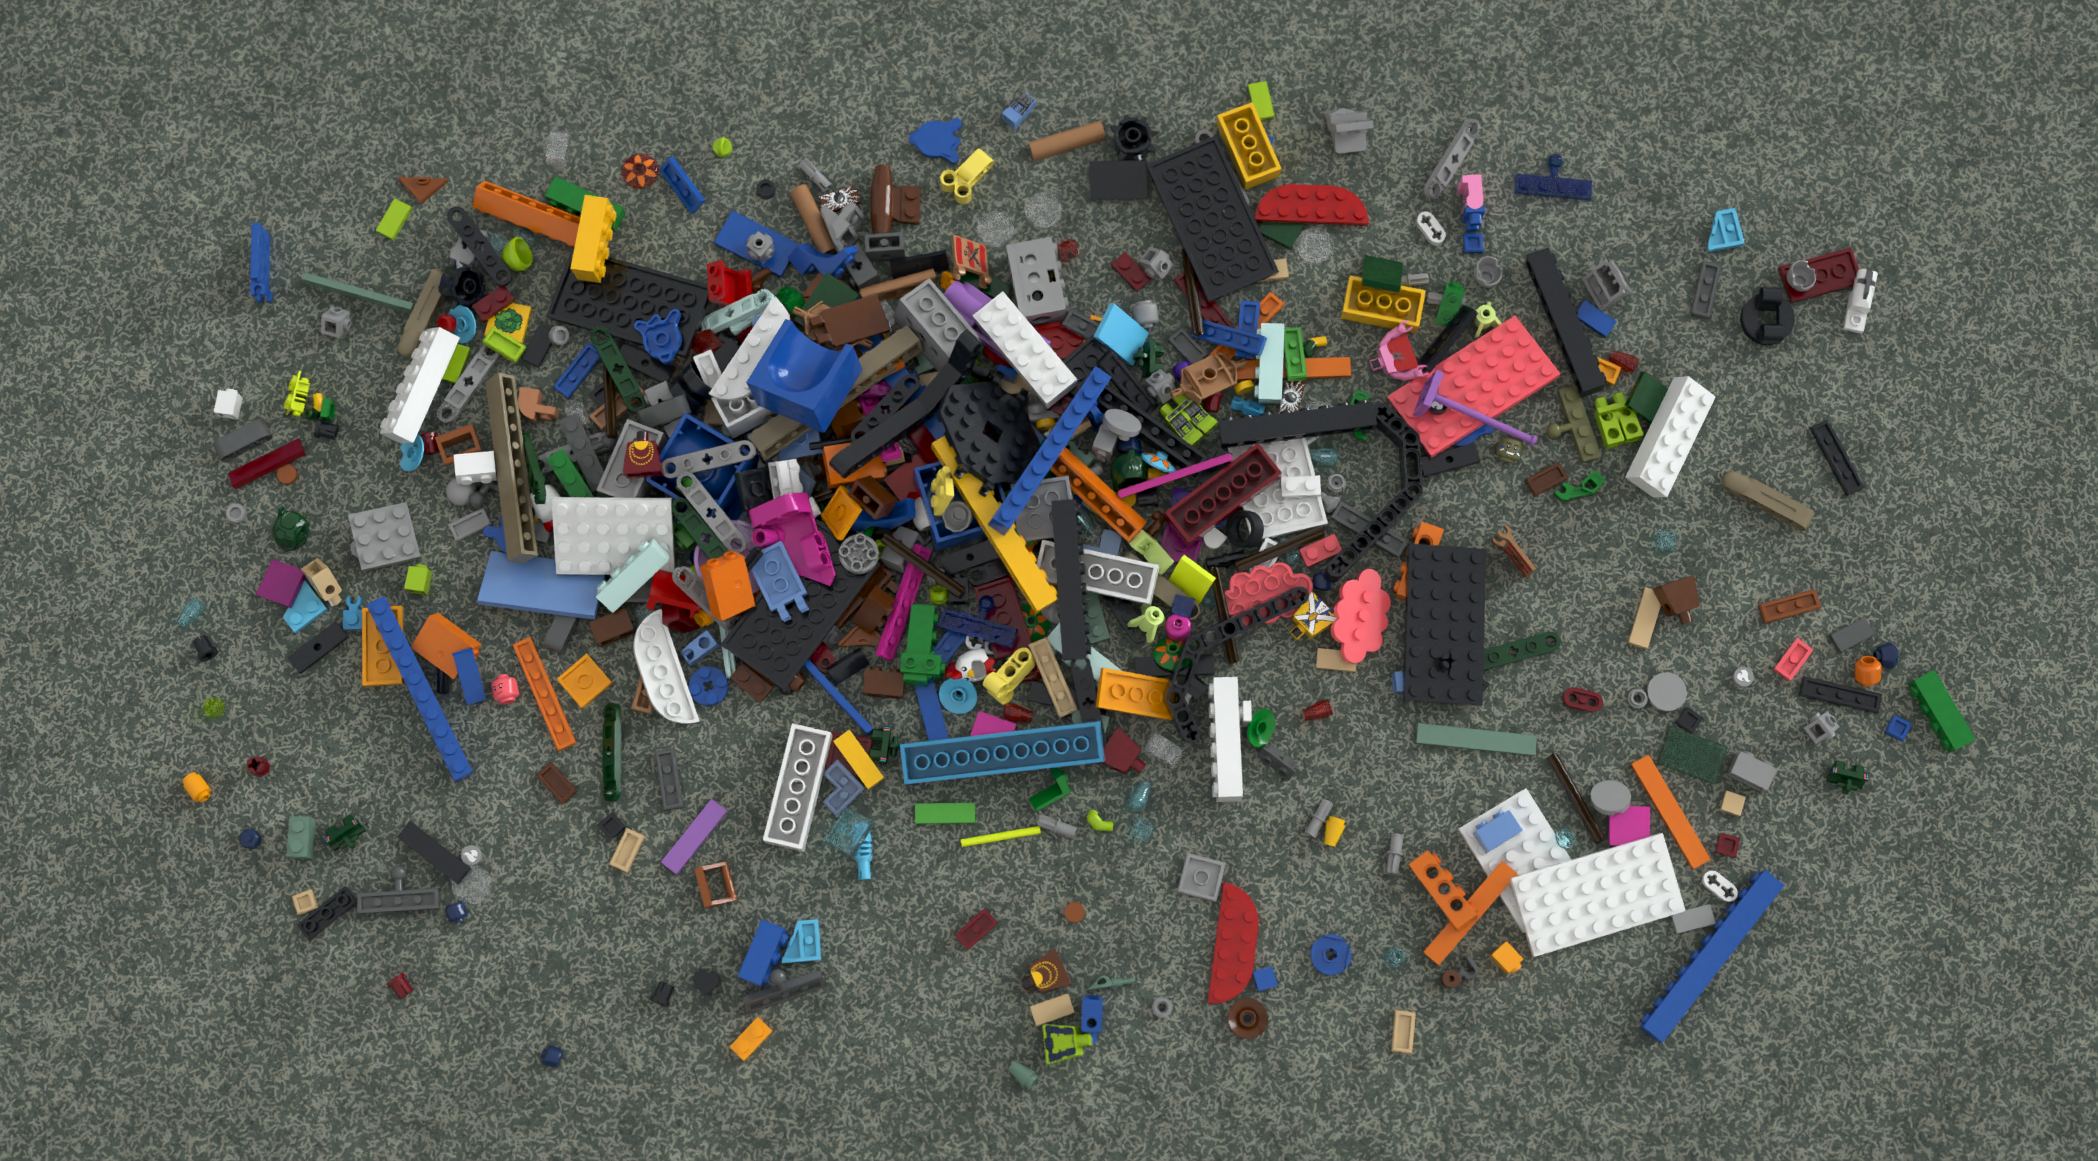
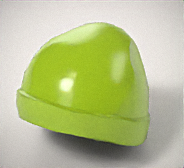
M514 237L504 246L501 252V259L509 269L525 271L532 264L533 255L526 241L520 237Z

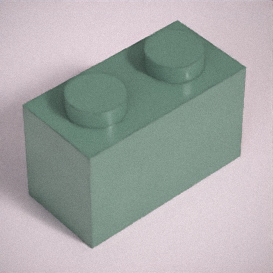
M289 817L286 857L291 859H313L316 819L311 817Z

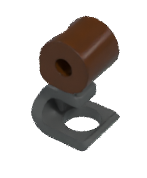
M820 459L815 464L806 460L800 466L814 481L815 478L818 480L826 479L823 459Z
M1464 956L1463 959L1466 960L1473 971L1467 972L1463 967L1459 968V971H1445L1441 976L1443 986L1453 988L1462 982V977L1467 980L1477 977L1479 968L1470 956Z

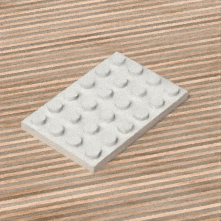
M1306 438L1259 444L1282 472L1281 477L1315 476ZM1254 445L1230 447L1227 449L1229 453L1233 454L1232 457L1235 460ZM1280 479L1242 507L1244 511L1255 512L1261 517L1264 526L1261 540H1264L1266 537L1270 539L1328 524L1321 496L1281 498ZM1245 518L1248 532L1250 535L1251 525L1249 520Z
M553 497L552 515L556 574L611 575L617 567L621 569L625 565V560L631 554L635 556L639 552L638 548L645 541L649 542L652 539L670 554L669 561L660 570L673 573L675 570L673 514L671 510L672 498Z
M1527 789L1522 790L1458 829L1487 877L1501 861H1504L1517 872L1516 876L1571 860ZM1501 810L1504 813L1510 810L1523 831L1488 853H1485L1473 835V832L1477 830L1475 826L1485 820L1487 823L1494 820L1492 816ZM1510 882L1499 896L1521 932L1524 933L1525 930Z

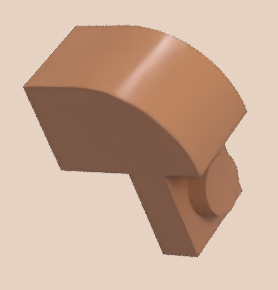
M520 387L518 406L528 421L537 424L538 417L544 421L558 420L559 412L556 407L541 405L543 394L540 390Z

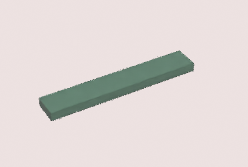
M305 272L302 276V280L307 285L411 314L415 306L409 301Z
M1417 724L1416 744L1528 756L1536 755V735Z

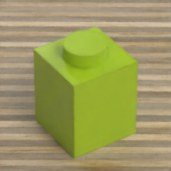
M416 564L415 567L409 566L404 589L409 593L428 595L432 572L427 569V566L422 564Z

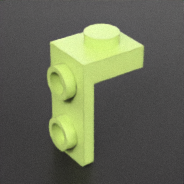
M1141 530L1129 542L1130 546L1142 554L1149 563L1159 565L1158 574L1160 575L1174 562L1157 540L1144 530Z

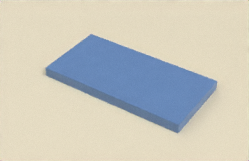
M491 551L477 602L478 605L595 620L600 602L596 598V588L606 579V575L556 574L555 559L535 557L522 564L508 562L506 553Z

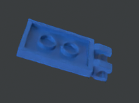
M252 223L250 278L252 281L250 282V294L252 297H256L258 303H262V297H266V301L272 303L273 293L269 290L270 234L260 223Z

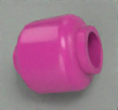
M1175 613L1168 617L1165 632L1170 639L1182 641L1189 636L1191 622L1186 615Z

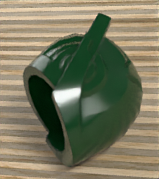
M1134 449L1119 455L1112 463L1111 481L1115 492L1145 482L1147 479V463L1141 458V455L1135 453Z
M281 506L278 510V518L272 527L273 539L283 551L297 550L306 544L310 523L298 512L286 511L284 506Z

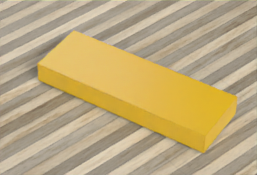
M850 730L833 741L868 790L884 779V776Z

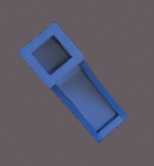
M807 242L798 245L789 255L788 259L801 275L812 274L818 269L823 276L829 273L833 277L838 278L844 273L843 269L855 260L854 256L858 250L853 245L842 249L836 255H829L818 251Z
M906 498L898 501L888 516L876 520L863 509L849 530L861 532L871 526L892 530L916 518L914 499Z

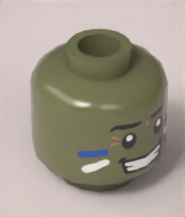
M1503 436L1499 440L1496 454L1500 460L1513 464L1514 461L1520 460L1524 444L1514 436Z

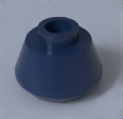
M1138 436L1130 437L1128 441L1120 440L1116 445L1117 451L1120 454L1128 453L1130 449H1134L1135 453L1139 455L1142 454L1141 441L1138 440Z
M1891 642L1878 646L1873 652V657L1884 668L1893 669L1898 663V651Z

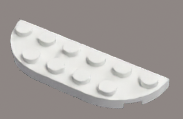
M773 297L709 392L710 396L723 401H733L752 395L746 383L785 319L790 320L788 311L778 299Z
M662 609L656 610L641 622L633 642L635 660L648 698L654 709L661 716L672 722L681 724L699 722L668 627L662 623Z

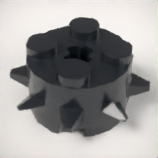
M1125 115L1124 120H1121L1118 126L1111 125L1109 127L1114 133V140L1107 145L1108 147H1114L1119 155V160H1141L1149 152L1155 153L1156 149L1151 142L1152 138L1158 134V131H1151L1150 126L1146 123V117L1139 120L1137 117Z
M455 260L454 266L447 267L441 276L438 286L439 293L448 302L452 303L453 310L459 304L471 310L472 304L480 301L484 295V276L478 269L473 268V261L468 266H463L459 260Z

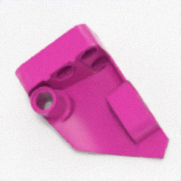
M788 493L748 511L753 529H755L752 533V541L756 546H763L765 549L782 541L798 575L828 586L831 585L836 574L825 537L818 531L807 493Z

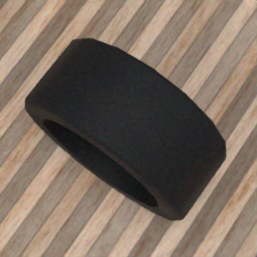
M1236 511L1229 517L1226 523V536L1229 542L1236 547H1254L1263 537V521L1255 512ZM1243 518H1247L1251 525L1250 536L1246 541H1243L1239 535V524Z

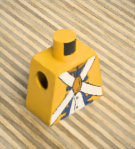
M1311 592L1308 601L1302 604L1294 614L1292 621L1296 626L1290 631V634L1296 640L1300 639L1304 634L1312 639L1332 625L1336 620L1335 614Z

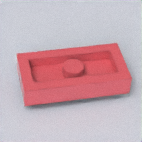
M1332 534L1299 549V553L1308 568L1337 555L1342 548L1335 534Z
M1796 638L1773 670L1787 681H1791L1813 649Z

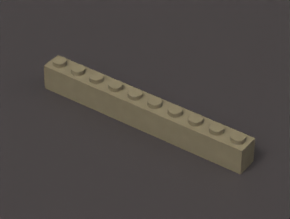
M907 325L902 329H898L892 336L882 340L879 345L865 352L859 358L863 370L840 408L895 371L897 366L893 367V364L899 362V358L905 364L923 351L920 339ZM884 369H887V371H885L884 373L878 376L876 375V373ZM778 414L776 417L769 419L760 428L753 430L748 435V438L756 447L758 454L766 461L812 428Z
M497 373L485 381L507 559L508 562L525 564L538 556L516 382L513 375Z

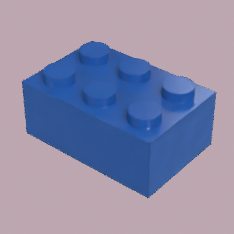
M761 919L738 977L765 988L766 984L770 985L769 977L774 965L778 966L782 956L779 954L781 947H785L789 940L788 931L785 928Z

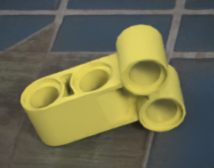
M980 148L977 149L955 172L952 170L942 172L940 176L942 190L948 193L954 191L955 200L959 204L969 203L972 197L971 188L988 171L987 168L990 169L994 160ZM947 179L953 180V182L950 184H947L944 181ZM960 191L967 192V194L964 196H961L958 193Z
M1019 648L996 673L991 672L984 679L983 686L987 689L988 694L1000 704L1005 705L1012 699L1013 690L1034 668L1036 661L1030 650ZM1024 657H1029L1027 661L1021 662ZM1015 671L1013 676L1008 677L1010 672Z

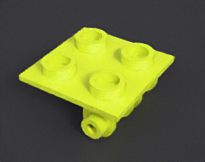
M301 371L290 379L288 390L291 391V394H288L284 403V409H287L286 415L291 411L294 416L300 417L304 412L306 400L295 395L307 397L306 393H308L310 383H308L309 379L307 378L299 380Z

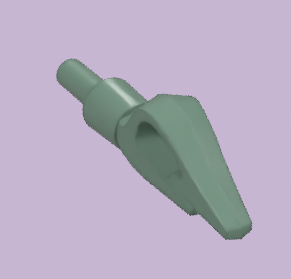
M1102 975L1087 990L1123 987V984L1135 983V978H1116L1110 980L1107 976ZM1101 979L1106 981L1104 984H1097Z

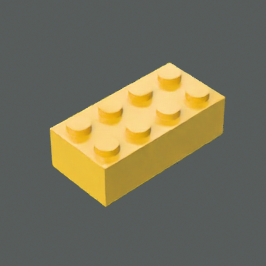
M1253 102L1217 115L1216 125L1244 190L1279 178L1281 166Z
M585 195L570 268L578 280L601 283V278L605 276L606 267L604 262L609 257L608 242L612 240L613 236L611 226L612 222L614 223L616 220V211L608 198Z
M1349 277L1340 319L1390 329L1399 326L1402 321L1409 320L1404 324V327L1406 329L1413 327L1408 332L1416 334L1420 324L1426 290L1401 286L1400 292H1393L1361 285L1362 278Z

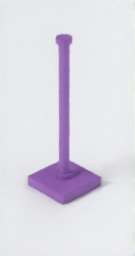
M1436 370L1425 381L1412 415L1420 418L1431 407L1432 402L1435 401L1529 443L1528 445L1531 447L1534 446L1537 440L1536 435H1528L1439 395L1437 389L1444 374L1443 372Z

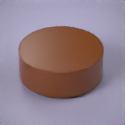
M286 464L278 469L277 478L281 483L291 485L296 482L298 472L293 466Z
M1072 902L1066 906L1064 914L1069 922L1077 923L1083 919L1085 911L1080 903Z

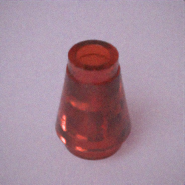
M1613 350L1609 357V361L1621 367L1626 373L1630 372L1633 374L1639 363V359L1636 356Z
M1322 699L1303 710L1306 721L1329 718L1330 715H1333L1329 700L1324 701Z
M1013 702L1011 704L1006 703L1003 712V718L1010 722L1030 723L1033 716V711H1029Z

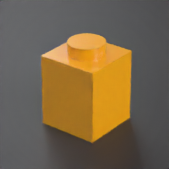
M1507 941L1503 942L1489 956L1505 974L1509 972L1514 974L1522 966L1520 962L1523 958Z

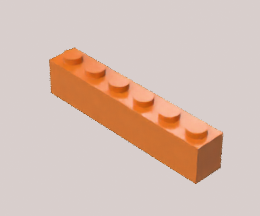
M483 181L476 186L473 208L478 209L482 213L492 214L500 220L510 221L516 226L526 227L534 233L547 235L550 239L560 240L568 246L575 247L580 222L579 216L487 181Z
M1064 447L1050 470L1057 477L1069 475L1071 490L1124 539L1130 542L1147 522L1070 450Z

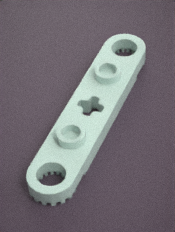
M761 289L756 294L746 296L705 316L699 327H702L701 333L696 334L695 340H703L765 310L774 295L768 289ZM765 296H768L767 299H765L766 301L761 303L762 299Z

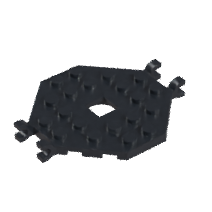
M999 370L996 371L994 377L991 376L988 382L950 385L945 391L936 414L939 423L942 422L946 430L944 435L949 447H953L956 453L957 467L953 476L961 479L963 473L969 472L983 482L978 492L983 497L987 496L989 490L992 492L997 484H1015L1040 448L1038 437L1022 404L1029 391L1021 388L1019 394L1016 393L1012 397L998 387V384L1004 377V374ZM985 424L992 426L998 433L997 443L982 433Z

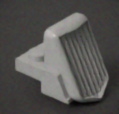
M1339 108L1329 115H1325L1328 131L1331 132L1333 147L1336 153L1357 152L1366 149V132H1368L1367 129L1373 128V120H1367V112H1356Z
M851 201L842 208L839 216L826 205L821 207L822 218L837 253L844 248L853 246L860 238L856 231L866 220L858 206Z
M1607 259L1591 269L1592 272L1582 278L1598 309L1601 311L1606 310L1621 298L1632 293L1627 276L1615 262H1608Z

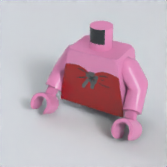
M1409 320L1402 321L1399 326L1387 332L1380 341V348L1376 350L1378 358L1369 361L1373 371L1383 368L1386 376L1390 375L1393 379L1402 381L1418 378L1419 376L1427 377L1429 373L1422 374V369L1428 366L1418 365L1406 333L1403 334V332L1411 331L1413 328L1406 329L1404 327V324Z

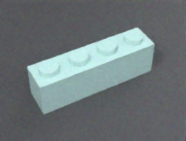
M1261 323V329H1257V334L1265 336L1267 340L1261 356L1256 355V359H1260V367H1256L1255 378H1259V386H1255V397H1258V403L1282 404L1284 324Z
M654 539L649 542L645 541L638 548L639 552L635 556L631 554L625 560V565L621 569L617 567L611 573V578L607 582L605 580L602 581L596 588V598L612 613L669 561L670 554Z
M1059 622L1047 638L1054 655L1057 653L1062 657ZM1091 647V654H1088V658L1091 662L1095 686L1098 689L1101 668L1122 670ZM1062 657L1061 661L1071 667V660L1064 661ZM1084 659L1077 660L1075 663L1078 670L1085 669L1086 661Z

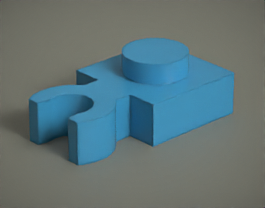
M1234 396L1230 408L1243 411L1242 414L1253 415V417L1260 416L1266 407L1249 399L1245 401L1238 396Z
M357 596V602L352 604L351 597H347L346 604L349 606V610H343V630H362V610H359L362 605V598Z

